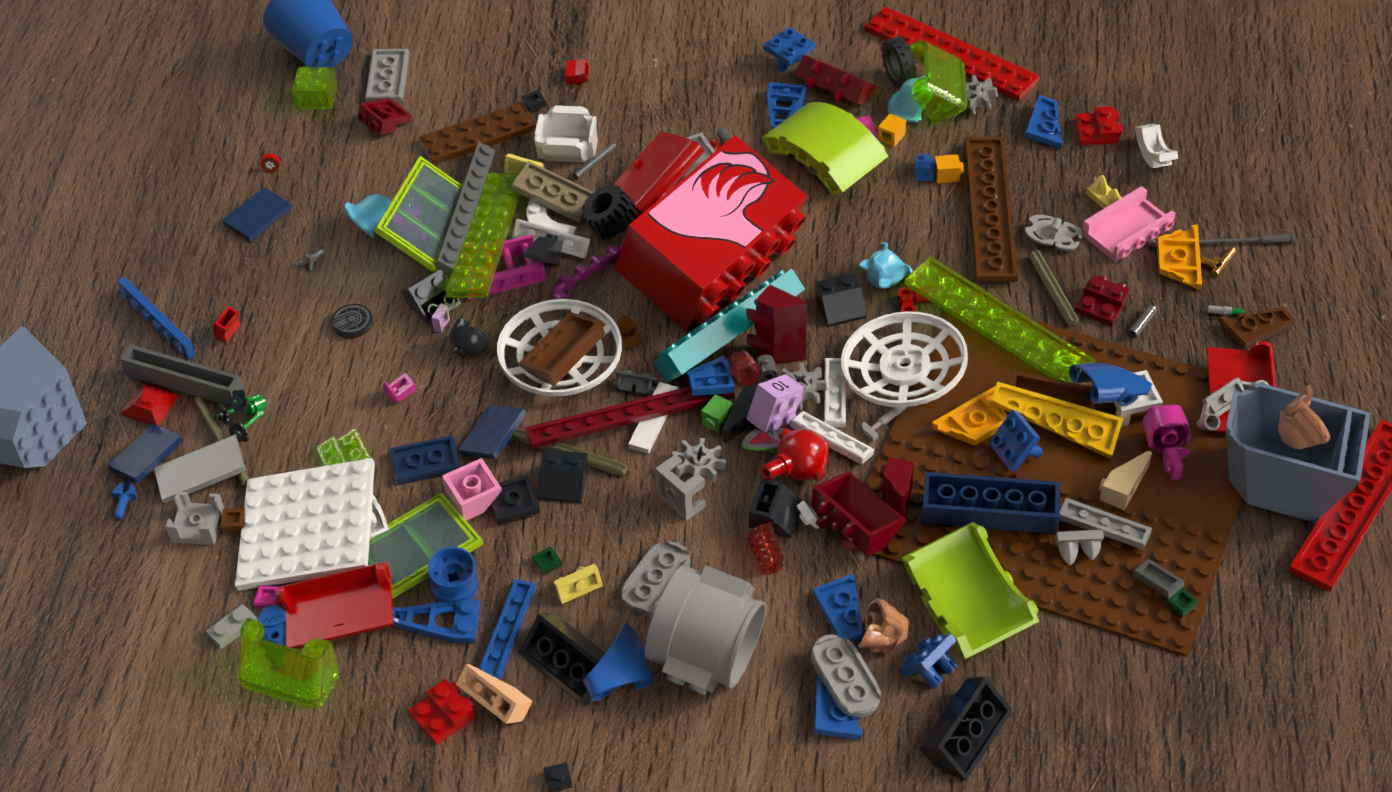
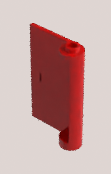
M660 131L614 183L615 186H620L636 206L634 217L637 219L657 202L663 193L671 190L704 153V150L694 140Z
M1257 341L1251 346L1249 351L1207 347L1209 394H1212L1237 377H1239L1240 381L1252 383L1264 380L1270 386L1276 387L1273 347L1271 343ZM1229 410L1218 416L1220 418V426L1212 432L1226 433L1225 429Z
M387 562L284 585L277 592L278 603L286 609L287 650L394 626L392 578Z

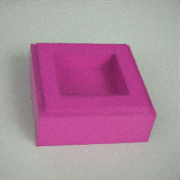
M259 585L253 603L254 608L264 609V607L273 605L278 606L277 592H279L280 587Z

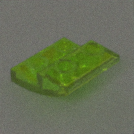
M356 428L338 440L332 436L316 447L324 466L372 458Z

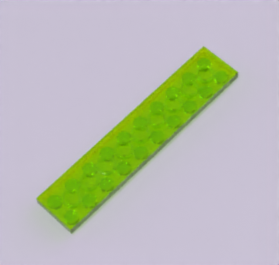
M489 173L487 175L470 229L458 254L446 289L447 297H488L520 196L519 193L510 190L511 184L519 173Z
M931 256L905 279L904 285L1052 379L1071 382L1069 369L1072 364L1096 363L1094 358Z

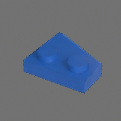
M728 359L723 360L722 365L713 368L709 366L704 368L703 371L689 375L692 396L734 393V383Z

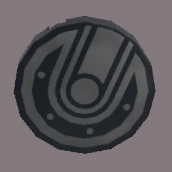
M348 304L336 310L331 322L334 332L339 336L343 337L344 335L348 336V338H356L370 330L373 318L371 311L366 306Z

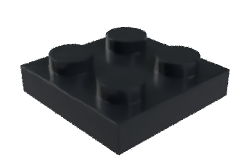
M528 475L499 483L502 491L491 503L497 524L540 513V508Z

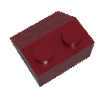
M888 457L887 464L881 467L880 478L883 479L880 482L879 492H883L882 499L905 518L913 490L915 462Z

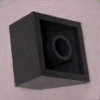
M855 273L816 281L815 299L828 327L867 318L862 289Z
M544 449L540 466L538 499L582 504L589 471L587 453Z

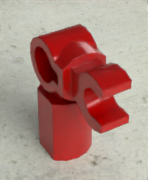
M908 287L900 288L897 296V302L901 308L900 312H916L913 302H936L935 287L916 288L914 291Z

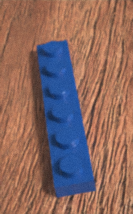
M125 277L119 279L120 289L118 291L124 300L128 299L132 308L135 311L139 310L144 320L150 321L153 328L157 332H161L168 343L172 342L179 354L183 353L188 359L195 356L192 342Z

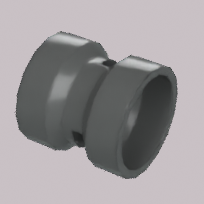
M761 355L755 359L754 368L760 383L779 376L772 356Z

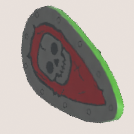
M790 424L783 425L766 433L757 428L746 435L742 442V447L755 451L768 450L776 455L778 444L781 441L778 438L779 434L785 429H789L790 432L796 429L792 428Z

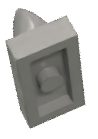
M1103 530L1057 532L1054 537L1055 546H1058L1062 558L1069 565H1072L1077 557L1078 545H1081L1084 553L1093 560L1100 551L1101 542L1104 539Z

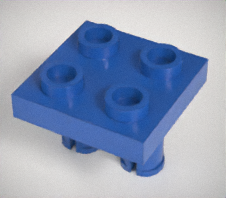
M788 27L764 43L763 50L777 58V70L785 72L786 69H789V66L801 61L803 54L807 55L815 50V43Z
M1013 409L988 442L1009 470L1017 471L1027 456L1039 458L1042 455V448L1036 444L1040 437L1019 411Z
M951 633L943 636L938 634L934 638L930 639L927 637L918 644L919 649L908 654L903 659L904 663L898 670L903 676L915 673L920 674L931 689L936 688L943 679L934 670L932 665L937 661L945 674L952 672L958 664L951 658L947 650L957 640Z

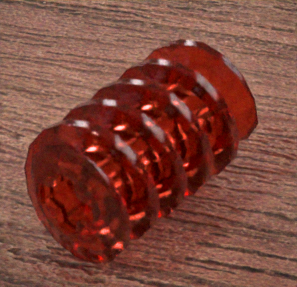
M739 350L730 356L728 361L731 373L740 384L750 386L759 380V365L748 352Z
M770 524L755 527L749 532L747 537L759 572L765 575L774 574L782 570V562L784 560L776 534L773 532V526Z

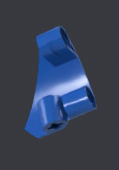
M1104 363L1072 364L1069 369V377L1072 383L1093 382L1090 388V398L1094 404L1112 403L1117 400L1120 406H1128L1134 403L1138 396L1148 395L1152 383L1143 377L1114 365Z
M625 622L607 652L584 678L583 683L592 701L608 696L625 684L633 683L635 689L639 690L654 682V678L645 661V649L636 630Z

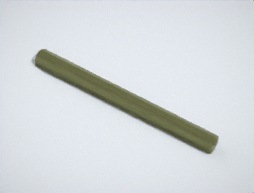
M517 428L510 439L530 445L525 430ZM561 442L538 447L542 450L587 453L589 466L621 477L627 472L626 464Z

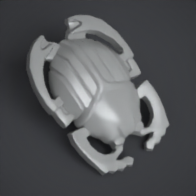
M1034 215L1030 217L1028 222H1032V226L1025 228L1026 235L1034 242L1048 246L1055 244V248L1061 250H1075L1080 243L1078 241L1074 244L1072 238L1077 234L1079 239L1082 238L1081 228L1068 222L1061 224L1062 220L1060 218L1047 215Z

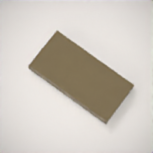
M527 161L510 187V190L578 223L583 219L582 207L592 191L530 161Z

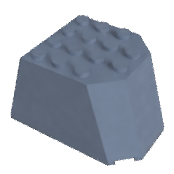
M21 326L0 346V463L22 468L44 467L84 428L87 422L66 368L25 327Z
M1257 383L1253 385V388L1241 393L1239 391L1233 393L1225 429L1229 481L1247 504L1310 522H1316L1359 484L1370 412L1312 397L1309 408L1322 420L1330 434V439L1325 444L1304 449H1293L1288 444L1282 442V437L1278 432L1280 411L1286 409V406L1293 402L1299 393L1262 383Z

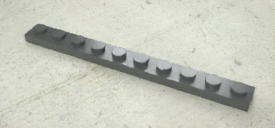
M478 142L474 149L434 265L453 275L457 268L496 151L481 142Z

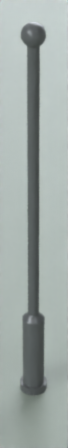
M1290 233L1284 235H1261L1258 238L1199 240V244L1258 241L1260 243H1294L1295 235ZM1155 240L1148 242V246L1151 248L1157 245Z

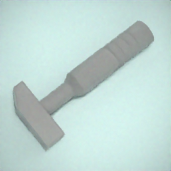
M906 407L892 408L871 427L864 421L862 423L863 432L871 440L875 441L879 438L875 430L887 424L903 412Z

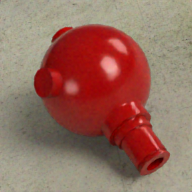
M785 429L778 436L781 441L778 444L776 456L771 462L761 467V474L766 480L776 476H787L795 481L804 482L814 479L816 482H819L827 474L824 469L829 457L828 443L811 430L798 429L790 432L789 429Z

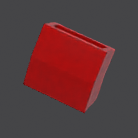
M586 58L567 60L566 84H581L589 81L590 66Z
M228 306L214 323L213 331L216 339L227 343L240 326L238 311Z

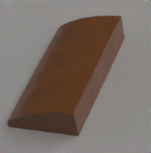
M569 312L519 362V366L537 379L555 386L605 335L601 321Z
M1014 371L1011 386L1095 410L1096 404L1092 403L1090 398V386Z

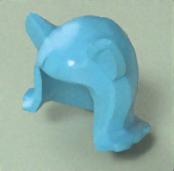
M926 73L919 78L906 80L901 86L900 91L893 94L887 103L889 114L903 118L909 123L921 121V112L932 97V89L928 84L930 75Z
M374 194L366 197L356 205L350 204V202L345 203L344 210L357 227L366 232L370 237L375 238L374 230L391 201L385 195Z
M886 242L879 244L880 251L875 252L870 259L863 260L859 264L860 268L866 270L868 282L875 288H889L895 286L905 276L915 277L910 266L903 263L897 255L887 249L888 243Z

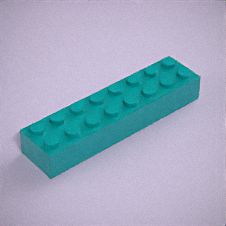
M792 269L787 272L781 270L673 343V345L658 353L657 356L659 358L653 363L666 383L682 375L753 326V322L746 317L747 308L756 310L754 300L759 297L769 284L794 296L804 291L805 288Z

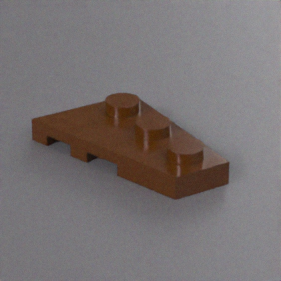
M1283 307L1260 310L1258 314L1246 315V313H1241L1237 317L1228 318L1227 316H1221L1219 318V323L1244 349L1252 346L1257 341H1263L1295 326L1296 322Z

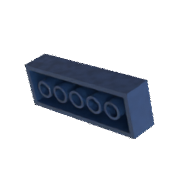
M925 472L922 508L923 524L964 527L974 522L988 529L1057 534L1060 519V482Z

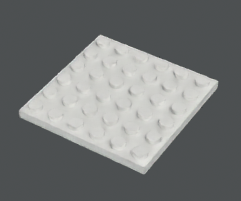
M369 458L247 480L244 504L246 512L244 528L241 530L235 581L237 590L258 588L259 585L270 586L313 579L368 566L375 467L373 459Z

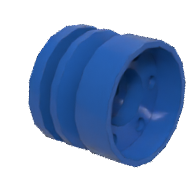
M445 547L437 551L430 558L428 574L431 592L437 602L472 600L476 596L478 590L476 564L470 552L460 547Z

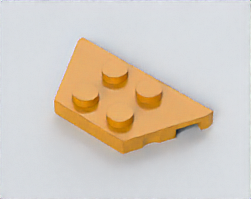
M1192 225L1191 229L1183 232L1180 229L1172 234L1158 237L1159 274L1201 290L1202 276L1198 225Z
M996 386L932 422V428L974 446L994 435L1007 417L1003 409L991 404Z

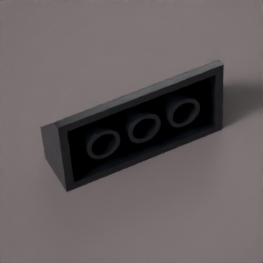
M555 613L538 614L518 653L580 703L587 705L591 698L583 680L603 657L605 652Z
M986 676L966 678L919 748L933 765L962 781H967L1013 710Z

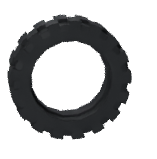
M901 37L884 41L882 43L883 47H881V58L886 69L885 72L889 76L890 82H893L895 87L901 88L906 80L917 78V69L914 64L915 59L912 57L913 53L909 50V45Z

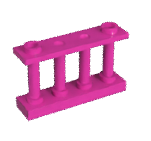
M532 234L462 251L457 269L465 268L468 280H464L468 300L546 281L543 262L534 263L533 259L524 258L527 265L515 268L511 257L524 254L533 244ZM504 259L507 270L496 273L492 261ZM484 263L488 275L476 278L473 266Z

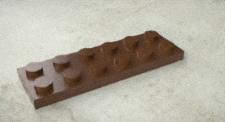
M521 102L419 136V142L430 162L436 165L474 152L478 142L492 146L536 131L537 123L525 104Z

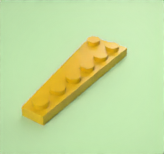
M997 382L991 399V404L1008 412H1011L1012 409L1017 410L1025 420L1100 455L1112 458L1123 421L1121 417L1001 382Z

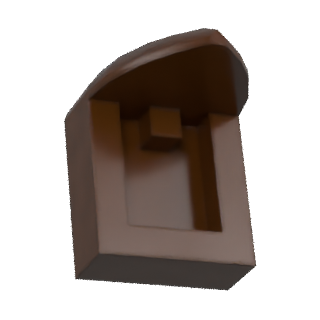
M622 315L618 322L622 349L634 348L642 344L636 323L628 316Z

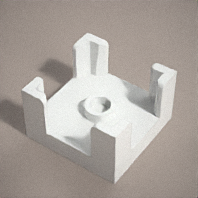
M1147 370L1136 372L1135 374L1152 383L1148 395L1138 396L1136 401L1128 406H1120L1117 400L1114 402L1117 407L1116 416L1123 418L1121 427L1129 425L1131 414L1147 411L1152 406H1162L1163 401Z

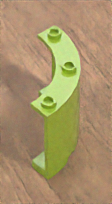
M822 102L807 103L762 137L770 154L788 155L790 153L795 155V159L807 167L811 165L818 172L816 175L824 183L831 195L844 192L888 157L884 146L851 113Z
M974 522L901 557L912 583H917L924 594L920 598L943 635L951 633L957 641L953 644V647L965 659L1039 622L1036 615L1038 613L1034 601L1027 599L1016 588L1010 573L1003 570L987 541L988 534L985 528Z

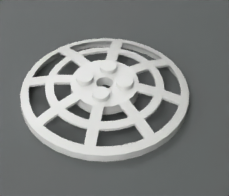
M571 299L543 301L523 309L504 326L497 343L499 364L509 380L528 392L544 396H568L593 388L613 372L622 352L621 334L615 321L599 307L587 302ZM567 309L579 314L581 311L602 321L605 324L603 327L605 335L611 331L616 343L615 356H603L604 348L600 339L596 343L597 356L584 355L568 372L573 379L559 381L555 385L567 386L578 383L580 385L578 387L550 390L552 385L537 379L520 366L510 369L506 366L504 359L505 345L517 349L519 365V362L523 359L524 351L530 352L535 347L527 343L538 333L544 338L549 333L548 329L554 328L561 321L554 320L543 323L539 316L542 312ZM531 317L536 327L531 329L521 341L509 337L518 325ZM583 363H592L593 366L583 375L578 372L577 369ZM612 363L598 378L590 382L586 380L598 369L600 364ZM524 373L531 380L543 385L541 388L533 387L521 382L513 375Z
M922 312L891 313L869 321L856 330L847 340L841 356L842 372L849 387L865 400L888 407L917 406L940 398L957 385L964 375L968 362L967 345L958 329L940 317ZM911 322L929 324L942 331L935 338L924 334L911 333ZM903 323V333L889 335L880 340L871 333L887 325ZM948 335L959 346L961 357L949 360L947 351L941 344ZM863 338L872 345L864 354L862 362L849 360L853 349ZM902 340L901 345L890 349L884 346L888 343ZM911 340L923 341L928 343V345L923 349L911 344ZM936 349L943 361L930 363L929 354ZM876 351L882 354L880 364L869 363L870 358ZM904 363L910 364L906 367L901 366ZM961 364V369L955 378L946 386L940 385L946 377L949 367ZM848 367L861 369L863 379L869 386L859 389L852 382ZM942 369L935 381L927 378L930 370ZM868 371H880L883 378L874 383L869 377ZM890 383L900 386L899 393L882 389V387ZM917 383L926 386L923 389L908 392V386ZM930 390L937 391L925 397L907 400V397L918 396ZM876 391L886 396L896 397L898 400L877 398L869 393Z

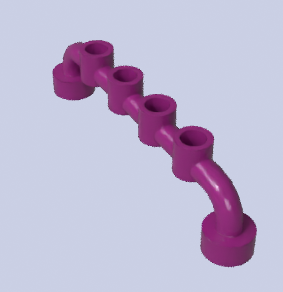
M611 245L606 250V256L601 258L599 255H594L590 260L591 265L588 267L580 264L575 268L573 276L561 275L558 280L559 284L552 291L553 300L570 299L562 291L565 289L571 290L578 281H585L589 279L591 273L596 270H604L611 261L616 262L621 247L616 248Z

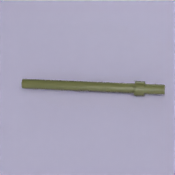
M200 396L196 397L194 403L217 442L225 439L203 399ZM245 471L235 475L238 476L242 485H247L249 478Z

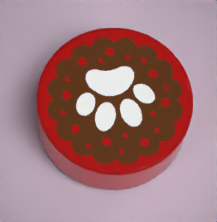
M272 153L264 154L261 158L260 166L266 172H276L280 166V159Z

